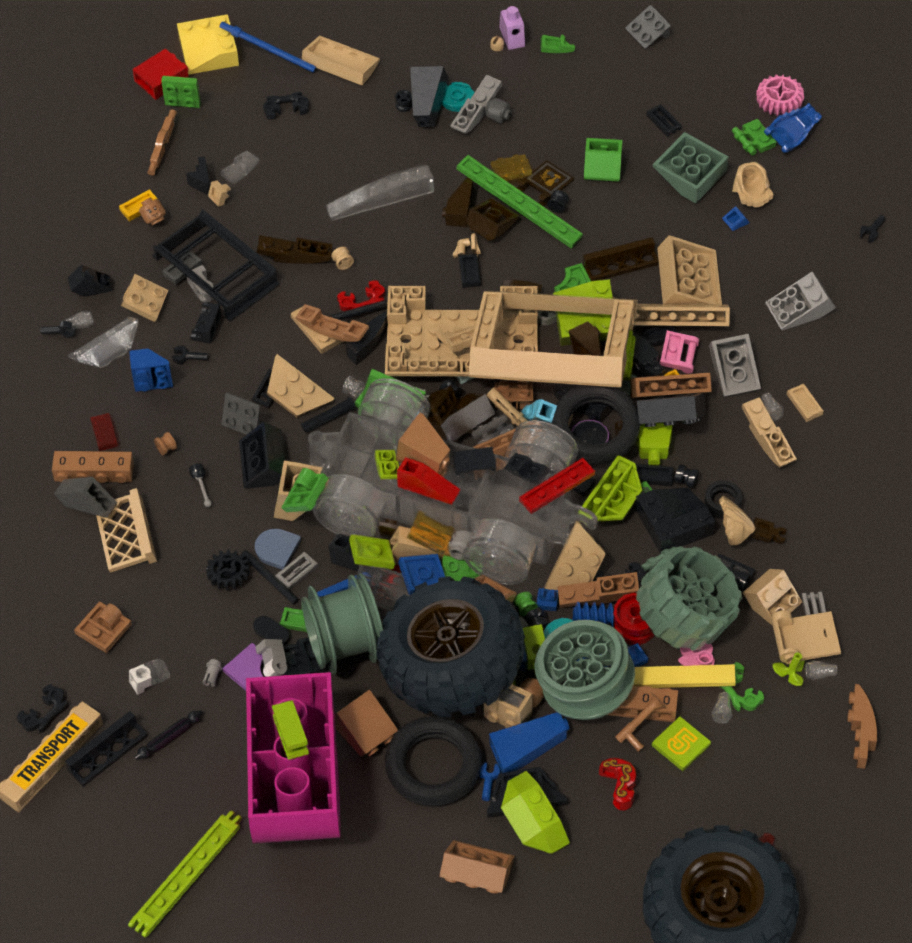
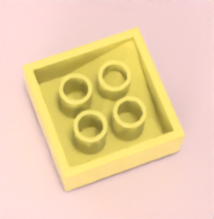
M228 14L177 23L179 41L185 64L188 67V75L239 66L234 36L219 27L222 21L230 25Z

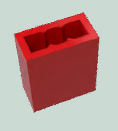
M165 48L133 68L134 81L157 100L163 96L162 76L188 78V67L184 62L179 61L174 53H170Z

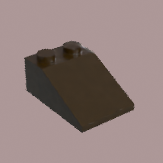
M587 321L569 330L573 354L603 356V346L599 340L600 332L596 326Z

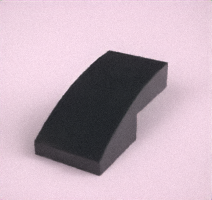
M515 453L504 467L511 474L536 485H539L550 471L546 465L533 462L529 456Z

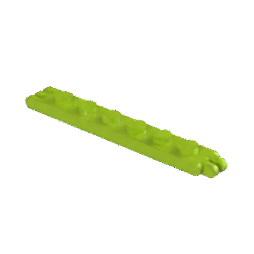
M231 810L226 816L222 814L130 920L128 924L130 928L136 926V932L140 933L143 930L141 935L145 938L148 937L240 829L239 823L242 820L240 815L234 818L236 813Z

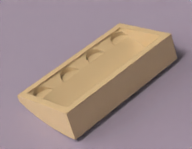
M320 35L302 51V60L316 66L320 70L359 85H363L369 79L380 61L378 57Z

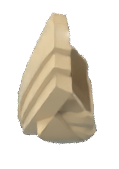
M750 162L739 166L732 191L738 192L742 204L761 207L773 199L774 195L769 188L770 182L762 165L757 162Z
M722 496L719 502L724 511L723 525L729 544L736 546L741 544L755 531V526L741 508L730 499Z

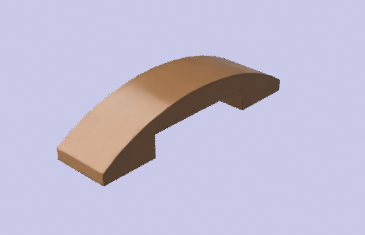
M304 304L295 317L297 321L311 330L341 341H360L369 329V325L355 320L347 323L323 315L321 309Z

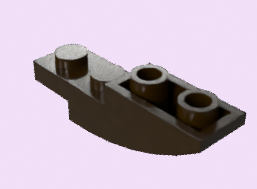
M259 235L256 253L274 257V262L312 264L330 261L333 244L298 237L294 242Z

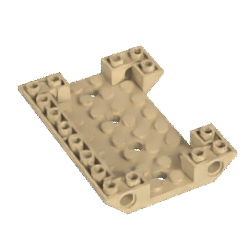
M388 286L385 374L388 376H469L470 347L458 352H452L444 343L439 342L440 339L436 335V330L442 329L443 333L454 332L453 328L476 326L479 310H426V286ZM500 286V291L537 293V286ZM503 305L502 322H497L494 334V348L538 352L537 310L505 308ZM404 339L410 340L409 343H403L401 341ZM517 339H520V340H522L523 342H522V343H515L514 341L517 340Z

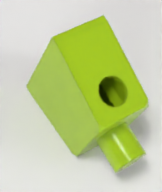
M656 423L657 426L645 427V424H640V431L636 440L639 457L641 459H648L649 465H659L660 459H667L673 425L664 426V423Z
M542 624L523 628L527 670L533 669L535 677L536 655L545 640Z

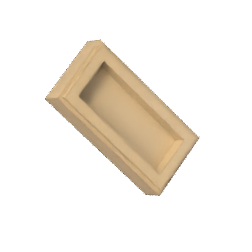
M804 384L787 390V396L806 422L823 415V409Z

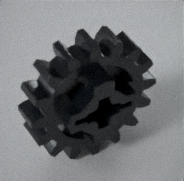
M227 549L226 553L220 550V555L218 556L213 554V560H208V566H206L207 579L211 580V585L217 584L219 590L224 586L226 591H228L230 586L236 589V584L242 586L243 580H247V574L250 573L248 560H245L244 555L238 556L237 550L230 553V549Z

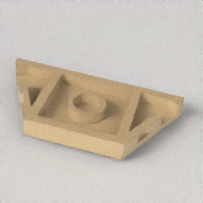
M278 354L275 356L267 395L296 418L308 411L319 409L320 406L327 403H333L334 397Z
M576 520L544 586L545 589L558 590V586L593 581L606 553L595 542L590 533L582 527L579 521Z

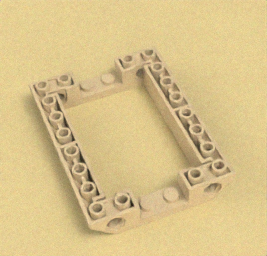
M484 291L470 346L469 377L621 387L627 361L626 345L629 330H633L638 300ZM503 305L505 308L612 315L604 355L592 356L495 349L493 339L497 322H502Z

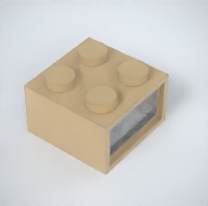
M513 684L508 690L502 689L498 700L489 706L484 703V717L493 723L497 722L504 725L505 728L528 722L532 716V693Z

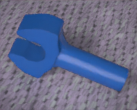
M486 762L481 766L479 777L484 779L482 800L484 801L490 800L492 783L500 773V768L497 764H495L492 773L487 772Z

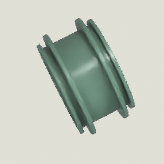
M577 620L558 627L544 640L535 659L536 678L542 687L546 701L556 712L572 719H597L613 712L626 700L635 681L634 663L629 655L624 638L615 628L599 621Z

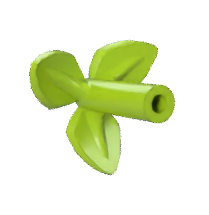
M800 653L794 654L789 667H786L783 663H774L772 665L774 671L779 676L789 675V683L796 686L803 685V678L796 674V672L802 671L805 660L801 661L802 655Z

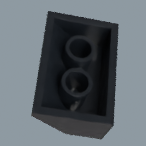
M263 422L239 440L243 486L246 489L274 486L280 482L285 460L282 430Z

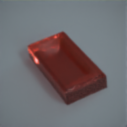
M109 413L90 417L99 451L118 447Z

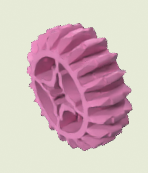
M776 74L775 77L769 75L768 79H764L759 84L756 93L759 107L763 108L764 112L769 111L770 115L774 113L778 116L786 112L790 113L792 110L801 108L804 101V90L801 83H797L796 79L792 80L791 76L784 77V74L782 76Z

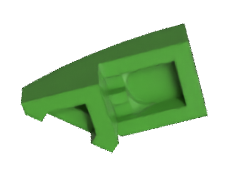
M563 34L560 38L542 35L541 52L545 53L574 52L575 45H570L565 40L566 37Z

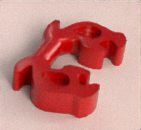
M377 280L370 281L369 288L366 287L365 290L367 297L371 299L361 303H355V295L353 293H350V296H346V292L342 291L337 295L340 310L347 311L383 301L385 288Z

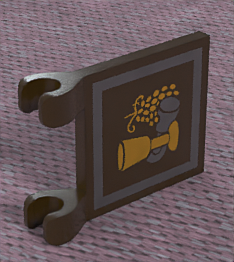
M546 160L524 179H519L517 181V189L524 192L528 185L534 187L542 193L539 195L540 201L538 203L545 207L549 199H551L553 191H561L574 181V177Z

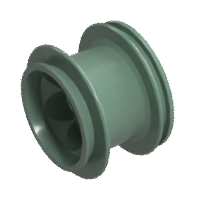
M361 573L357 575L356 579L350 574L348 576V589L321 597L318 596L313 586H309L308 599L302 597L301 605L309 641L319 667L324 669L327 663L331 674L336 675L337 660L365 652L372 663H377V640L380 637V632L383 631L374 596L365 576Z

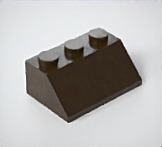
M468 393L458 399L459 404L441 426L437 423L434 415L427 420L444 442L453 444L460 440L461 435L473 432L477 425L489 422L491 420L490 417L495 415L486 394Z

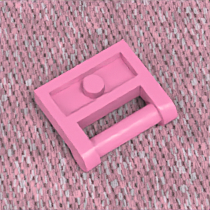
M667 331L660 360L661 366L682 370L686 374H691L694 369L693 360L696 347L699 345V338ZM684 343L689 345L685 362L680 361Z

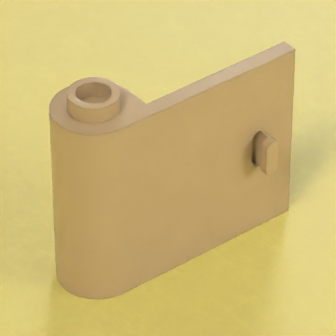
M778 611L771 616L779 657L782 662L790 664L794 654L797 652L802 655L801 661L841 654L831 611L794 618L791 617V613L788 611Z

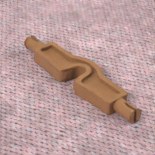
M175 110L169 111V115L165 117L163 126L158 133L155 148L150 159L151 164L147 171L149 175H155L156 169L160 166L165 153V144L169 142L174 127V119L177 114Z

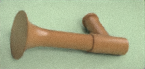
M652 692L651 701L646 708L615 736L620 743L627 739L637 752H640L645 746L638 741L632 732L654 710L660 707L667 708Z

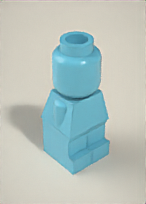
M539 399L532 404L526 405L522 409V413L528 421L537 420L544 424L552 423L557 405Z

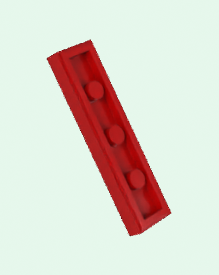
M581 458L521 495L519 501L530 514H533L594 476L595 470L584 458Z

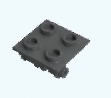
M650 5L625 29L644 49H647L660 36L667 38L670 35L669 28L671 25Z
M226 392L222 425L247 435L262 423L259 419L261 405Z

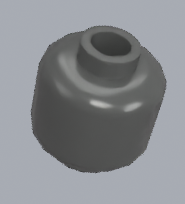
M499 98L489 100L484 109L486 117L499 124L509 120L512 114L510 104Z

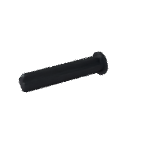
M347 396L346 400L302 422L301 427L307 433L351 409L355 410V403L350 396Z

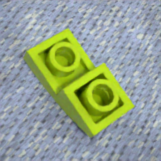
M375 450V462L380 479H397L399 462L396 461L395 450Z

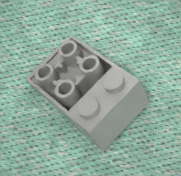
M813 272L765 302L782 331L819 319L836 308Z

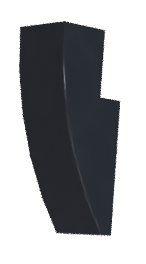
M385 311L366 323L369 325V329L360 341L350 342L346 345L347 357L355 365L363 361L377 347L384 336L388 326L387 313Z

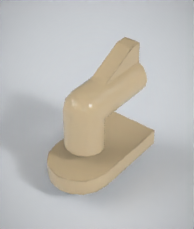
M476 233L471 234V242L469 238L460 239L457 242V247L453 253L454 258L459 257V255H466L465 247L471 246L473 254H477L478 257V254L481 252L478 247Z

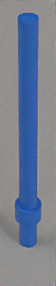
M223 21L219 26L236 38L240 37L312 73L315 71L316 66L242 31V28L238 26L234 27Z

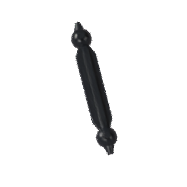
M191 711L188 717L178 720L150 740L147 746L140 747L134 758L136 760L148 758L150 752H156L187 730L191 723H197L203 711Z

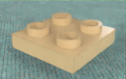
M134 274L123 296L121 306L155 322L168 290Z

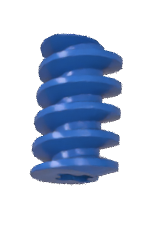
M577 602L575 607H573V621L593 620L607 625L611 623L613 627L614 608L612 603H609L607 609L604 603H601L600 607L597 608L596 602H593L591 608H589L588 602L584 603L583 608H581L580 602Z

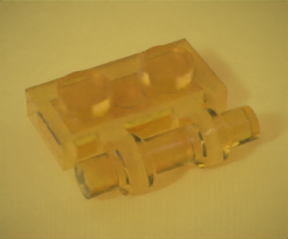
M515 154L505 159L501 157L490 162L493 172L506 181L532 175V169L525 154Z

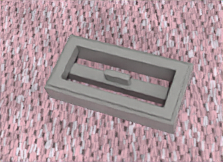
M303 552L276 574L275 577L291 590L317 569L318 563L307 553ZM305 559L307 560V561H305L301 566H298V565H299L300 563H302ZM293 570V572L289 576L284 578L289 572Z
M811 592L810 595L802 593L801 598L805 616L811 615L808 600H811L814 614H818L816 600H818L820 612H826L822 592H818V594Z

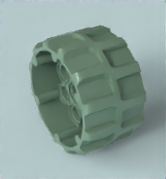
M678 546L673 548L668 554L663 555L642 578V586L637 591L636 600L640 605L641 611L639 614L642 620L646 621L657 638H662L674 648H690L693 651L700 650L705 644H712L737 618L740 612L738 604L742 599V594L738 590L735 575L732 571L728 570L720 558L703 551L699 547L684 548Z

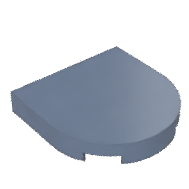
M281 529L264 531L256 539L255 552L259 560L264 564L283 570L290 562L301 542V536Z

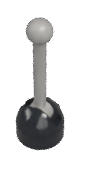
M197 463L189 468V472L193 479L199 481L205 499L204 505L210 507L212 502L208 499L202 481L205 476V468L203 464Z

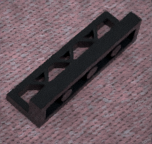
M129 711L65 760L67 771L84 787L147 738L148 734L137 724L135 715ZM133 729L140 734L135 739L127 738V734ZM123 743L121 750L111 751L112 745ZM98 756H107L103 764H95V759ZM83 768L90 769V774L84 779L78 774Z

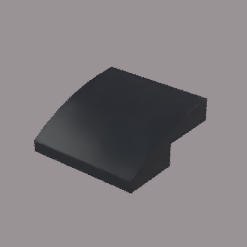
M309 637L297 639L296 644L283 645L287 664V671L284 675L326 673L329 671L327 663L326 668L321 669L319 667Z

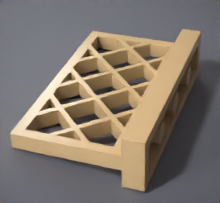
M137 488L129 490L130 495L114 499L117 503L108 517L97 516L110 573L147 560L150 564L157 562L143 499ZM123 503H130L126 511L119 509ZM116 512L123 515L119 522L111 520ZM127 517L134 520L130 527L123 525ZM109 523L115 525L111 533L105 531ZM120 528L126 530L122 538L115 536ZM131 533L137 535L133 543L127 541ZM112 539L119 541L115 549L108 547ZM123 544L130 546L126 554L119 552ZM134 549L141 551V556L130 557ZM116 555L122 557L120 563L112 565V560Z

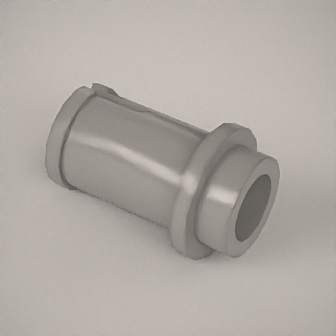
M211 659L207 662L206 674L202 681L204 685L210 687L211 683V687L215 686L218 673L222 670V663L220 661Z

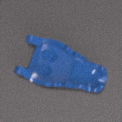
M808 103L801 109L798 108L790 113L786 112L778 116L764 130V133L767 136L771 135L782 146L781 151L787 153L805 140L810 130L822 116Z

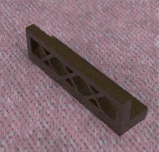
M653 237L585 254L583 255V266L591 281H599L659 265V259L654 251L655 241ZM649 255L653 259L651 261L642 260L643 257ZM631 260L636 263L635 265L629 266L626 265L625 262ZM610 265L618 266V269L610 270L608 269V267ZM595 269L601 271L600 274L594 276L590 272Z

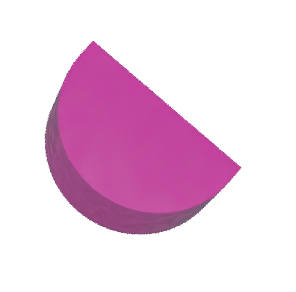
M331 672L246 678L248 819L253 844L340 838L339 778ZM293 700L308 742L306 746L309 754L288 760L273 719L272 705Z

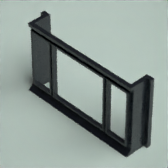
M203 209L193 220L157 246H153L154 254L152 256L158 261L164 257L223 306L225 318L230 322L280 285L277 281L276 269ZM205 226L209 228L174 255L171 253L173 249ZM216 233L248 261L212 287L179 259ZM253 265L264 273V275L229 301L218 292Z

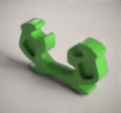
M735 662V684L743 680L744 667L740 663ZM719 686L725 690L738 712H740L741 707L748 711H754L760 704H763L764 695L760 690L758 695L753 694V688H749L745 691L744 697L735 692L732 686Z

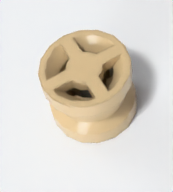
M339 247L332 252L331 257L336 262L338 269L345 270L353 265L354 259L349 255L347 247Z

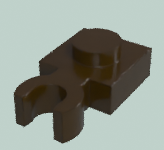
M755 517L753 521L755 531L751 534V538L767 543L771 539L778 544L784 543L786 538L781 537L779 534L785 535L787 529L783 527L774 528L773 522Z

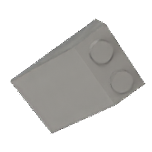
M749 334L711 341L709 344L711 358L724 397L761 389Z

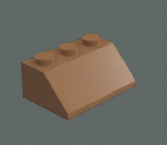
M453 840L444 852L439 877L445 878L446 881L451 883H465L466 886L471 888H485L490 893H502L506 887L515 856Z

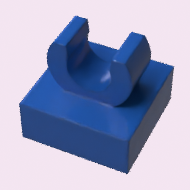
M539 588L537 596L538 608L556 611L558 590Z
M638 643L628 647L634 667L648 663V657Z

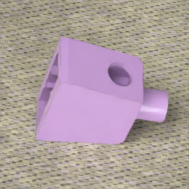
M510 6L500 12L499 24L508 50L525 47L524 23L518 8Z

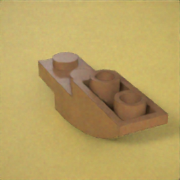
M637 572L598 577L597 581L558 586L560 608L575 606L577 602H580L581 608H583L585 602H588L589 607H591L593 602H596V605H601V603L617 601L626 594L637 593L639 590Z
M855 684L854 692L849 694V704H852V710H848L847 722H851V730L855 731V741H858V747H854L853 759L857 760V768L865 769L868 751H875L877 727L874 712L867 695L859 684Z

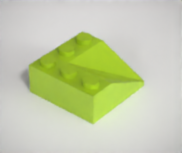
M610 279L591 281L553 293V295L613 298ZM555 311L561 346L571 345L569 330L587 321L598 328L600 342L607 341L612 315Z

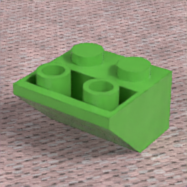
M586 139L584 179L620 181L622 140Z

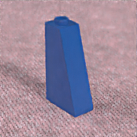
M557 712L490 733L489 745L500 768V772L517 771L566 740L569 725L566 718L563 719L561 714Z

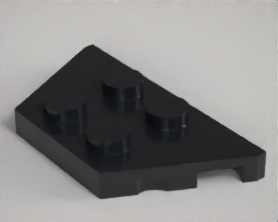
M541 767L499 773L489 808H487V818L505 815L501 806L507 783L525 771L540 785L552 807L567 804V797L559 792L556 784L547 778L546 773Z

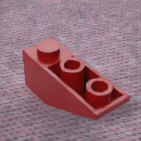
M405 457L397 470L398 487L452 505L461 489L426 464Z

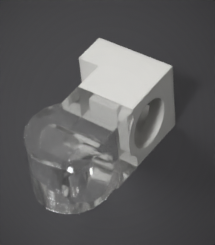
M156 659L130 669L129 682L136 694L139 695L145 692V688L164 682L171 673L162 659Z

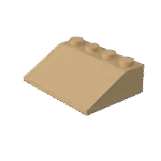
M668 235L657 248L663 304L722 305L716 250Z

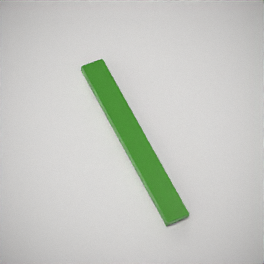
M467 155L457 165L456 169L569 248L572 249L582 238L583 234L471 156Z

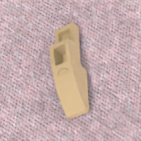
M760 397L744 403L742 409L750 422L749 428L769 458L779 468L796 461L797 458L780 427L775 426Z

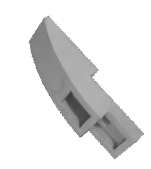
M486 75L472 98L466 100L450 125L451 128L464 134L470 132L486 115L484 112L485 106L489 100L494 99L502 86V81Z

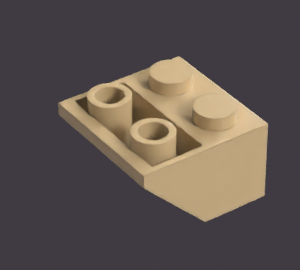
M769 569L743 592L751 608L771 625V616L778 611H788L791 613L802 603L785 571L779 569Z

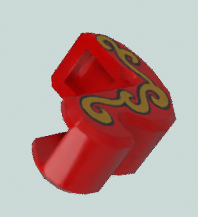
M620 758L604 760L599 766V775L618 779L613 794V805L618 810H627L634 801L633 789L636 784V769L630 762Z

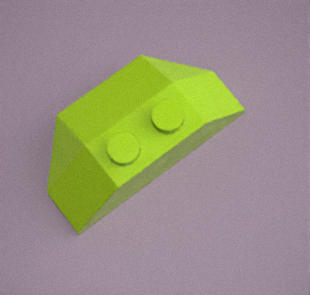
M617 456L584 502L579 513L594 521L623 520L636 502V496L642 493L635 463L622 456Z
M525 771L509 780L501 809L521 843L549 854H553L569 845L570 842L560 818L535 779Z

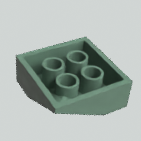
M684 132L653 163V167L680 195L697 203L727 172L729 157Z

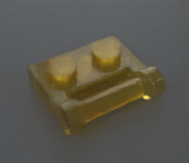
M418 510L407 538L443 555L454 527L450 525L447 527L424 515L423 511Z

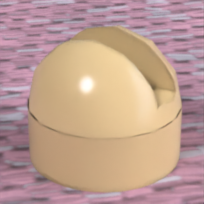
M494 36L491 39L490 47L493 51L503 50V38Z

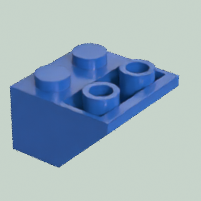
M150 349L129 351L135 392L173 387L168 360Z

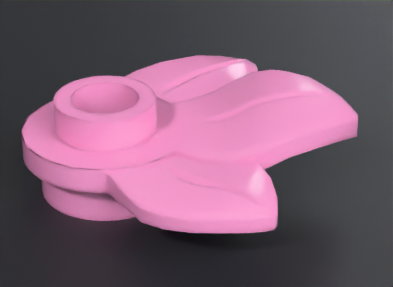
M705 644L700 650L693 651L690 648L680 647L682 657L678 659V662L683 666L714 665L712 644Z

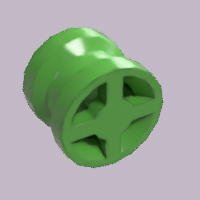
M528 591L518 594L513 600L515 607L519 608L518 613L523 617L529 611L538 608L537 603L532 601V595Z

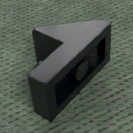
M203 156L198 157L199 165H195L196 171L187 172L186 177L189 186L208 195L210 183L206 159Z

